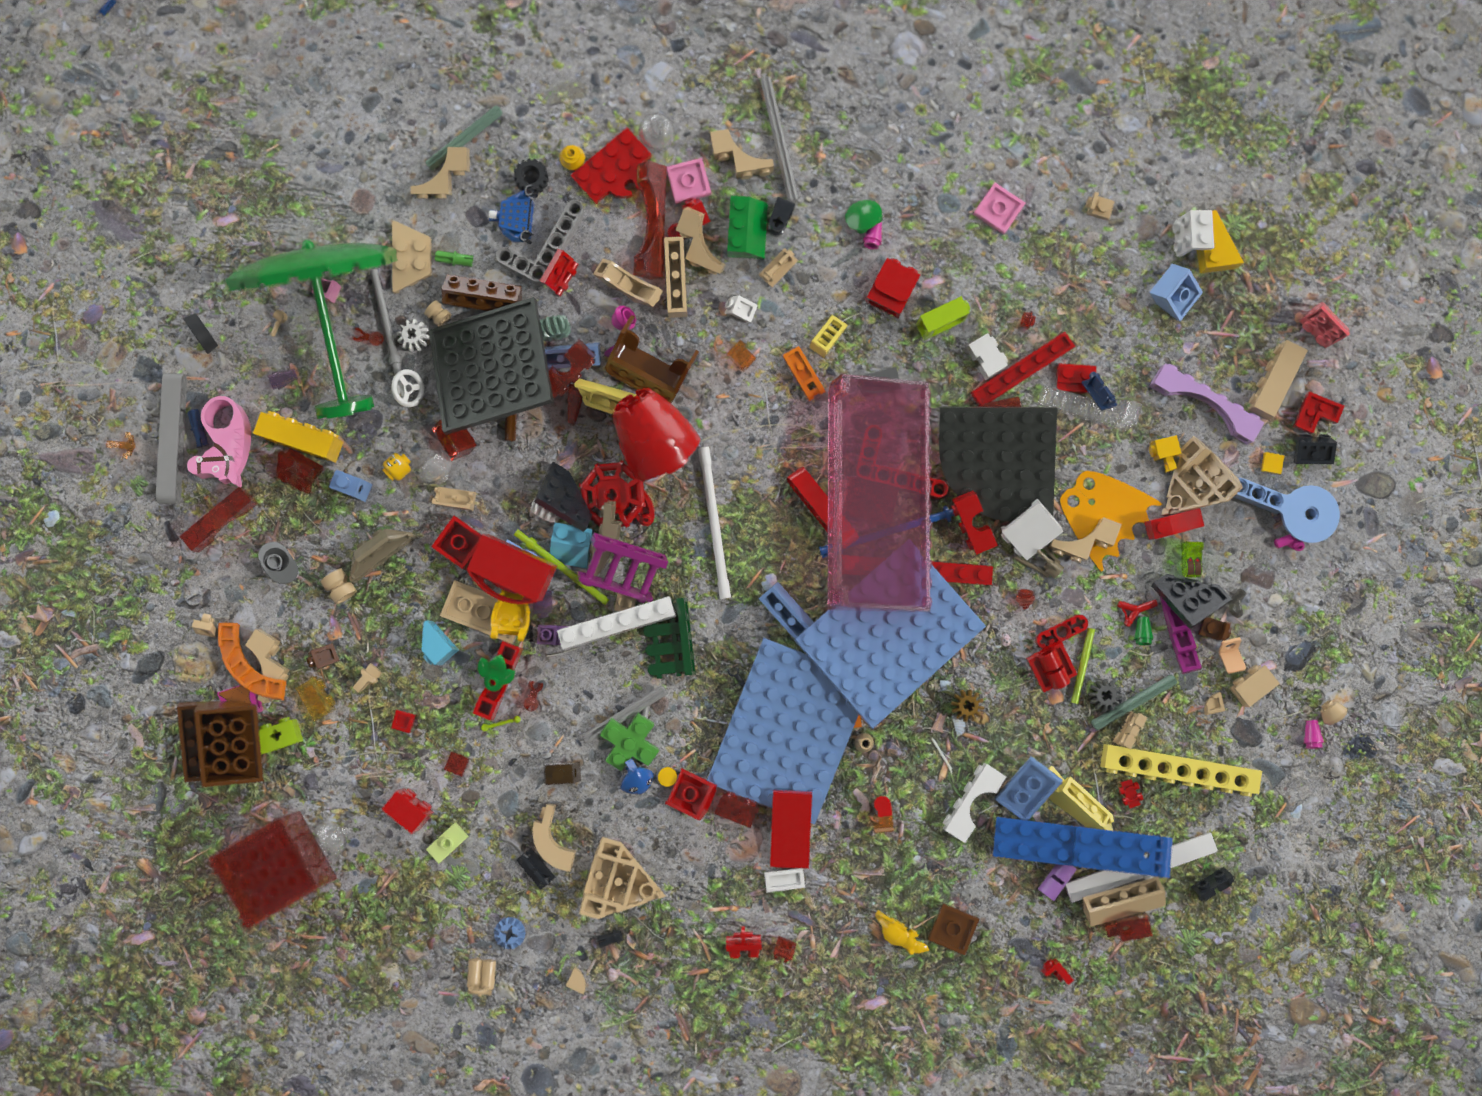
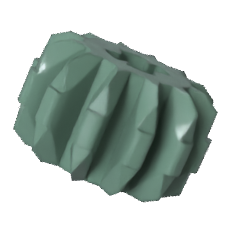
M552 315L540 321L543 341L562 340V338L567 337L571 333L570 323L566 316Z

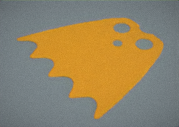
M1094 471L1082 472L1076 479L1075 487L1067 489L1060 498L1062 510L1078 540L1088 536L1103 517L1122 524L1114 546L1104 549L1096 545L1097 542H1094L1089 556L1100 571L1104 570L1102 564L1104 556L1119 557L1118 542L1121 539H1135L1132 527L1135 523H1144V521L1149 520L1146 512L1147 508L1152 505H1162L1160 501L1120 480ZM1086 478H1092L1095 481L1093 489L1087 490L1084 488L1083 481ZM1071 495L1079 498L1078 506L1071 507L1068 505L1067 500ZM1089 499H1094L1095 504L1090 505L1088 503Z

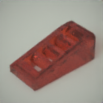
M569 383L568 423L571 426H575L583 397L578 388H575L574 384Z

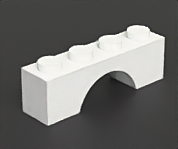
M986 763L976 768L974 772L975 778L972 782L969 781L963 790L965 794L962 798L956 800L953 808H955L951 815L948 814L943 821V829L966 843L976 827L970 817V806L973 800L982 793H997L1006 779L1005 775Z

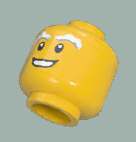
M393 453L383 462L384 468L382 471L392 481L394 479L400 481L411 471L409 466L411 461L404 453L401 456L398 453Z

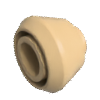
M1329 700L1321 706L1320 712L1325 724H1335L1347 715V708L1337 701L1332 702V700Z

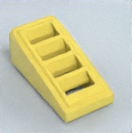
M832 315L811 341L810 349L825 358L848 325ZM831 323H832L834 326H836L837 328H839L840 330L837 331V330L834 329L832 326H830ZM826 330H828L829 332H831V333L834 334L835 336H832L831 334H829L828 332H826ZM822 336L825 337V338H826L827 340H829L830 342H827L826 340H824V339L821 338V337H822Z

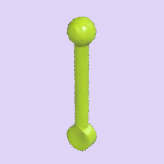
M515 716L513 719L489 725L483 724L481 726V729L483 731H488L489 728L513 722L519 723L521 721V718L519 716Z

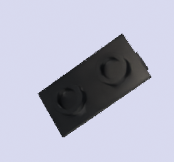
M529 848L516 859L540 890L555 878L554 874L532 848Z
M1223 867L1208 877L1199 880L1191 888L1197 893V897L1201 902L1203 900L1206 902L1217 895L1214 890L1215 888L1222 892L1231 887L1232 883H1234V876Z

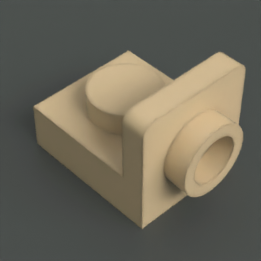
M1095 192L1092 197L1089 196L1085 207L1088 210L1086 214L1108 221L1115 201L1098 196L1099 192Z

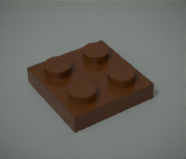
M942 902L928 940L965 955L980 919Z

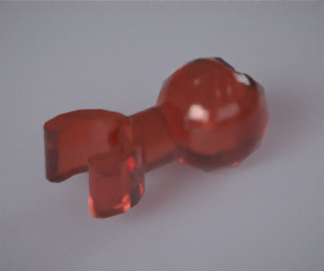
M355 328L357 332L363 335L358 338L353 337V340L356 342L366 340L373 346H380L384 341L383 335L378 331L369 334L360 328Z
M529 681L530 694L524 701V708L527 711L532 712L538 708L539 702L536 698L538 692L543 688V683L539 682L538 687L534 688V681Z

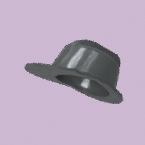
M269 542L261 547L258 552L259 562L262 569L274 582L287 584L296 579L298 566L284 545L278 542Z

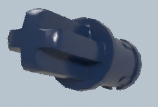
M189 410L190 431L193 432L196 447L201 448L202 443L204 447L208 446L209 443L204 430L205 427L201 422L199 410Z

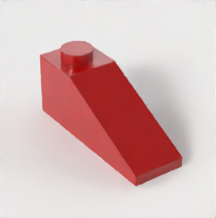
M1200 508L1144 521L1148 540L1171 536L1205 526Z

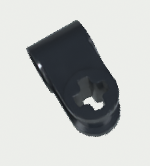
M780 197L777 198L769 221L768 229L770 234L781 236L784 233L796 203Z

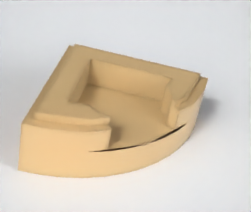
M1221 692L1211 695L1205 703V715L1225 711Z
M575 967L566 986L584 995L586 989L585 978L582 972Z

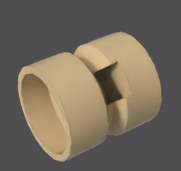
M342 568L333 571L321 580L325 590L331 592L330 597L335 605L346 601L357 592L352 582H347L348 576Z

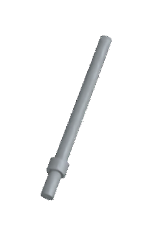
M372 269L370 274L390 356L388 358L390 365L393 366L394 374L401 371L400 364L402 362L400 355L397 354L378 270Z

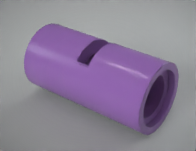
M1056 864L1038 890L1054 901L1077 869L1073 866Z

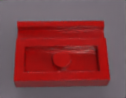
M1057 364L1056 392L1089 394L1081 382L1088 380L1090 373L1096 372V366Z

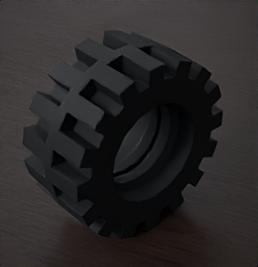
M527 158V161L522 160L521 164L518 163L516 165L517 169H514V180L520 191L525 190L526 186L530 183L524 181V174L530 170H535L539 174V179L531 184L537 187V189L533 190V193H542L544 187L548 186L547 182H549L545 166L541 161L538 162L537 159L531 160V158Z

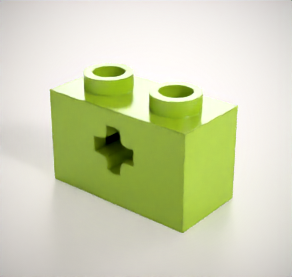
M290 717L278 720L279 724L272 726L269 723L260 726L261 754H267L304 741L297 719L290 720ZM281 732L282 735L276 738L275 734Z

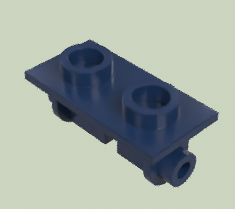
M1092 372L1089 374L1090 378L1081 382L1101 411L1117 406L1115 395L1111 393L1107 386L1104 387V382L1099 373Z

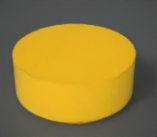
M671 767L661 769L658 774L659 783L665 787L674 785L677 781V772Z

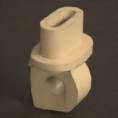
M370 663L366 669H361L362 677L352 688L358 693L363 691L370 682L377 683V678L382 672Z

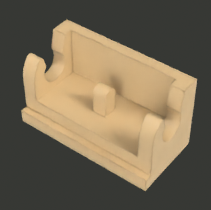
M435 487L436 495L432 499L433 505L467 511L474 510L476 492Z

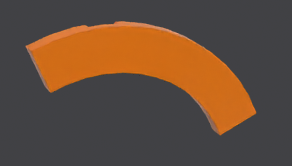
M218 623V645L221 650L222 660L231 676L240 685L256 695L284 701L286 681L269 678L258 673L246 660L240 646V625L238 623Z

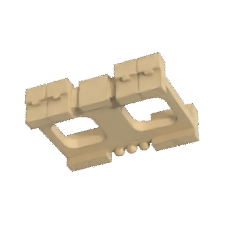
M1132 711L1127 713L1124 719L1126 723H1123L1124 726L1120 729L1121 732H1117L1113 742L1121 747L1131 749L1136 741L1134 737L1140 731L1139 728L1144 726L1147 717Z

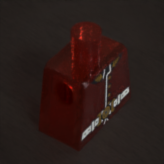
M1146 912L1115 920L1116 924L1105 926L1107 938L1119 936L1121 942L1153 937ZM1125 926H1130L1127 930L1123 929Z

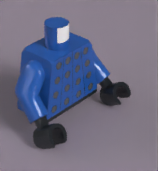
M531 184L527 185L525 190L501 201L500 211L490 210L489 221L499 222L501 232L513 243L525 242L529 245L532 243L528 239L534 236L531 233L534 203L529 198H537L538 194L533 193V190L537 189V187Z

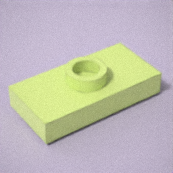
M455 822L426 850L440 864L469 836Z

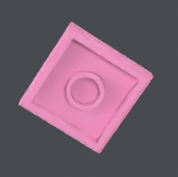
M702 158L666 167L675 204L683 203L690 198L697 199L712 195Z
M994 182L973 215L1004 235L1024 207L1025 202Z

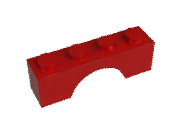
M502 641L496 656H503L506 669L515 670L524 648ZM490 680L492 685L496 684L495 680ZM509 684L503 685L498 691H490L485 687L478 698L473 714L490 721L494 720Z

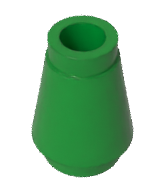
M1138 617L1134 636L1136 645H1152L1154 638L1149 617Z

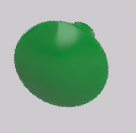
M861 200L852 204L845 214L847 225L860 234L865 233L883 220L881 206L872 200Z

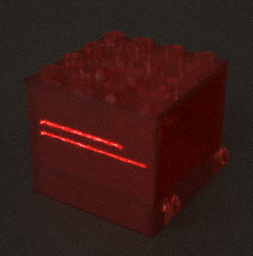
M300 811L273 820L208 858L211 862L208 864L209 867L214 868V871H212L213 875H218L239 913V916H237L238 920L242 919L243 921L241 926H246L247 930L268 920L338 879Z

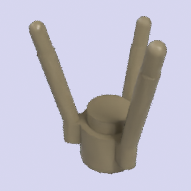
M1047 546L1043 547V549L1051 559L1040 549L1037 550V553L1046 561L1043 566L1045 570L1018 556H1014L1015 560L1042 573L1046 578L1051 576L1055 579L1064 569L1060 564L1061 562Z

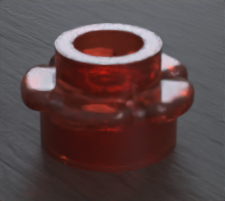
M1032 311L1024 312L1021 317L1020 326L1025 327L1027 330L1035 324L1036 316H1033Z

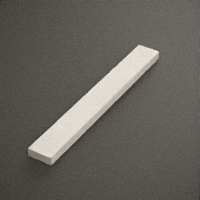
M1209 832L1172 845L1171 868L1218 852L1212 834ZM1100 870L1067 882L1065 888L1070 902L1073 903L1082 900L1083 897L1119 887L1148 875Z

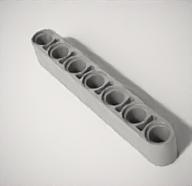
M164 373L162 377L156 501L158 504H179L181 501L187 377L181 373Z

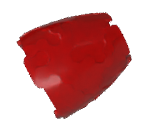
M650 388L637 390L634 397L632 394L625 396L618 402L613 412L619 446L624 459L635 479L643 482L665 473L672 474L688 462V457L698 447L701 439L681 412L668 400Z

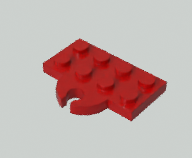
M626 127L572 173L571 178L595 204L599 203L609 193L621 199L631 198L633 194L625 189V185L632 182L635 184L636 190L640 191L643 180L639 168L652 157V154Z

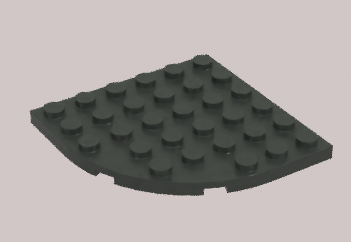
M939 407L940 462L948 484L957 496L973 490L977 494L983 509L980 514L997 520L1014 521L1032 506L1031 503L1036 499L1053 516L1057 407Z

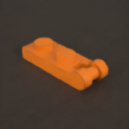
M800 346L782 356L808 401L813 400L814 396L822 395L826 392ZM814 383L815 388L810 390L808 385Z

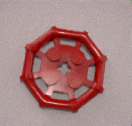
M621 460L620 462L606 464L597 463L584 481L579 483L580 493L592 514L591 520L600 528V525L603 524V517L600 518L592 510L595 507L601 510L602 505L607 501H616L615 514H618L620 518L616 521H622L621 527L628 528L643 507H646L643 481L635 479L625 461ZM616 470L615 475L605 476L604 471ZM623 472L632 479L629 483L621 478ZM599 475L600 479L597 485H594V487L590 486ZM636 486L637 500L632 499L631 487ZM611 490H613L614 493H616V497H614V500H611V498L607 497V494H610ZM588 491H592L593 503L590 504ZM630 503L634 504L635 506L626 516L624 511L628 509Z

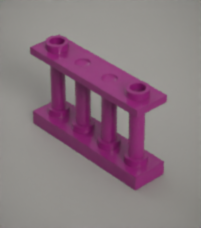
M593 533L591 542L595 552L587 572L578 571L579 581L585 586L591 587L593 585L633 597L642 603L653 602L651 592H648L656 570L660 567L666 569L668 565L666 555ZM605 551L612 552L614 556L605 578L595 576L594 573L602 553ZM625 556L631 558L632 562L624 582L621 584L612 581L620 559ZM639 563H648L650 567L641 589L631 587L630 585Z

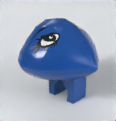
M632 759L626 761L627 767L625 768L628 773L624 777L620 789L635 795L645 793L653 781L654 773L650 769L637 767Z

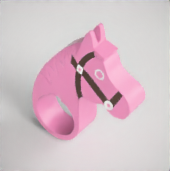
M217 396L210 399L204 405L201 412V422L212 438L214 446L207 450L203 456L190 458L187 468L192 474L201 479L218 478L224 484L233 483L241 488V473L246 465L251 446L250 422L244 409L239 404L226 396ZM232 406L233 417L230 421L231 424L224 429H215L214 417L216 413L223 407Z

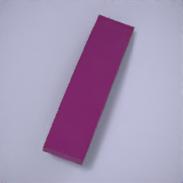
M1160 597L1167 629L1182 675L1201 670L1202 666L1196 652L1197 646L1191 629L1186 626Z

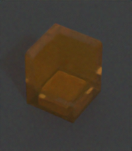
M741 340L727 353V357L743 372L756 360V357L746 349V344Z

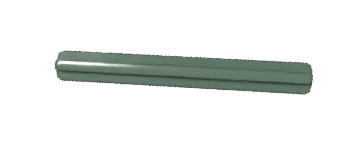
M497 105L490 109L425 162L427 167L431 171L446 160L447 147H463L503 114L501 109Z
M1172 674L1168 675L1114 707V710H1109L1092 720V726L1095 730H1100L1176 685V678Z

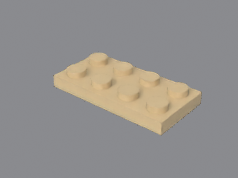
M454 580L440 616L491 635V615L498 599L482 590ZM498 634L497 638L513 644L516 636Z

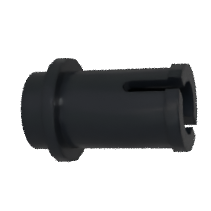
M613 929V932L598 935L597 941L605 940L598 943L600 948L614 943L620 944L623 941L621 930Z

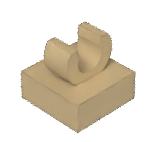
M618 593L614 611L620 612L635 607L636 599Z
M203 614L201 621H193L192 628L196 634L210 637L216 636L218 630L213 624L214 619L211 618L212 615Z

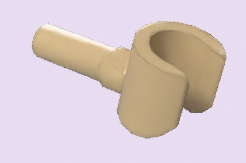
M279 309L273 314V317L277 320L270 334L275 337L279 326L288 318L287 314Z

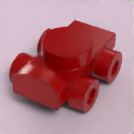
M1132 779L1121 781V787L1118 790L1125 797L1122 799L1124 806L1128 805L1129 808L1141 805L1140 801L1143 800V796L1141 793H1136V790L1140 789L1138 782H1133Z

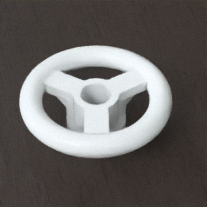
M409 369L401 370L395 374L391 384L395 400L404 407L418 405L424 396V384L421 377ZM404 375L412 376L417 384L412 385L407 382ZM419 390L416 399L407 402L409 395L413 391Z

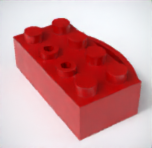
M482 534L468 565L467 572L473 581L490 596L511 604H530L543 601L558 565L490 534ZM484 579H488L504 591L522 595L523 599H512L495 592L484 583Z

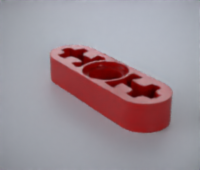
M1074 615L1038 633L1035 637V643L1039 648L1044 649L1055 643L1054 638L1057 641L1063 642L1086 630L1088 620L1083 615ZM1076 618L1078 620H1082V628H1080L1079 626L1072 628L1074 632L1071 633V628L1069 627V625L1075 624ZM1063 626L1066 628L1067 634L1065 637L1057 635L1058 627ZM1042 635L1044 637L1053 635L1054 638L1047 641L1048 645L1040 643Z

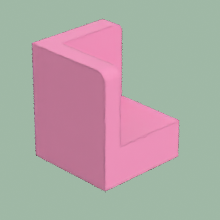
M322 278L321 283L325 301L334 304L341 286L334 280L328 281Z

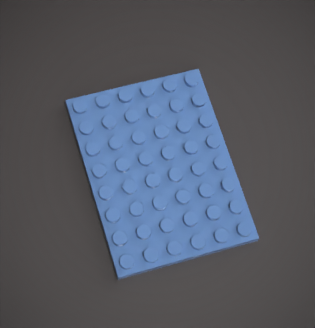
M909 539L794 641L870 728L873 729L983 630L986 625Z
M763 637L707 780L716 784L719 788L770 808L773 805V790L812 792L811 823L815 825L859 714L807 654Z

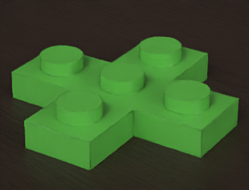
M637 713L628 727L610 718L600 732V736L615 745L605 758V761L620 771L623 770L626 766L625 762L630 760L632 756L649 766L659 752L658 747L645 740L653 728L654 722L640 713Z

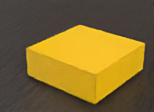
M1264 452L1260 471L1280 475L1282 473L1284 455Z

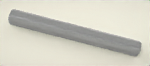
M660 686L610 718L621 724L667 695V691L663 686ZM610 718L583 734L584 741L590 743L600 737V732Z

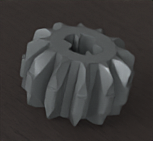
M1103 679L1102 683L1100 680L1095 681L1096 686H1090V689L1094 692L1088 693V696H1093L1089 703H1096L1094 708L1098 710L1101 707L1102 712H1106L1107 707L1109 710H1114L1113 704H1120L1116 698H1122L1121 694H1116L1120 687L1114 688L1115 682L1111 681L1108 684V679ZM1102 692H1107V699H1102L1104 697L1101 696Z

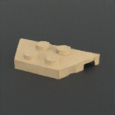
M392 221V248L396 249L398 260L392 263V292L397 294L400 290L408 286L411 287L417 284L418 281L432 276L431 238L397 221Z

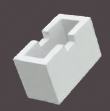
M988 333L969 344L966 348L973 361L978 360L981 365L978 369L985 380L1008 366L1007 357L1003 352L1000 353L997 348V341L993 336L990 337Z

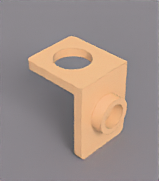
M1240 637L1222 641L1218 651L1228 674L1246 670V665L1238 649L1241 643Z

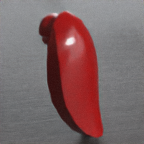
M636 486L633 487L631 492L632 499L637 500ZM644 489L646 507H643L635 518L641 525L650 526L654 521L655 509L651 497Z

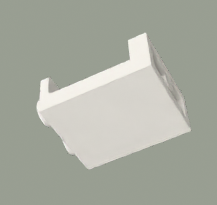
M1038 499L1031 503L1032 506L1009 525L1001 527L1003 539L1007 543L1011 542L1015 547L1013 549L1020 558L1023 556L1026 560L1036 554L1038 549L1041 550L1063 532L1060 524Z

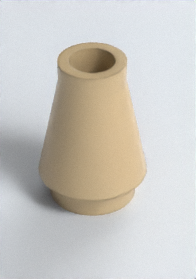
M861 733L855 738L854 744L858 751L868 752L873 748L874 741L869 734ZM868 740V746L863 747L862 742Z

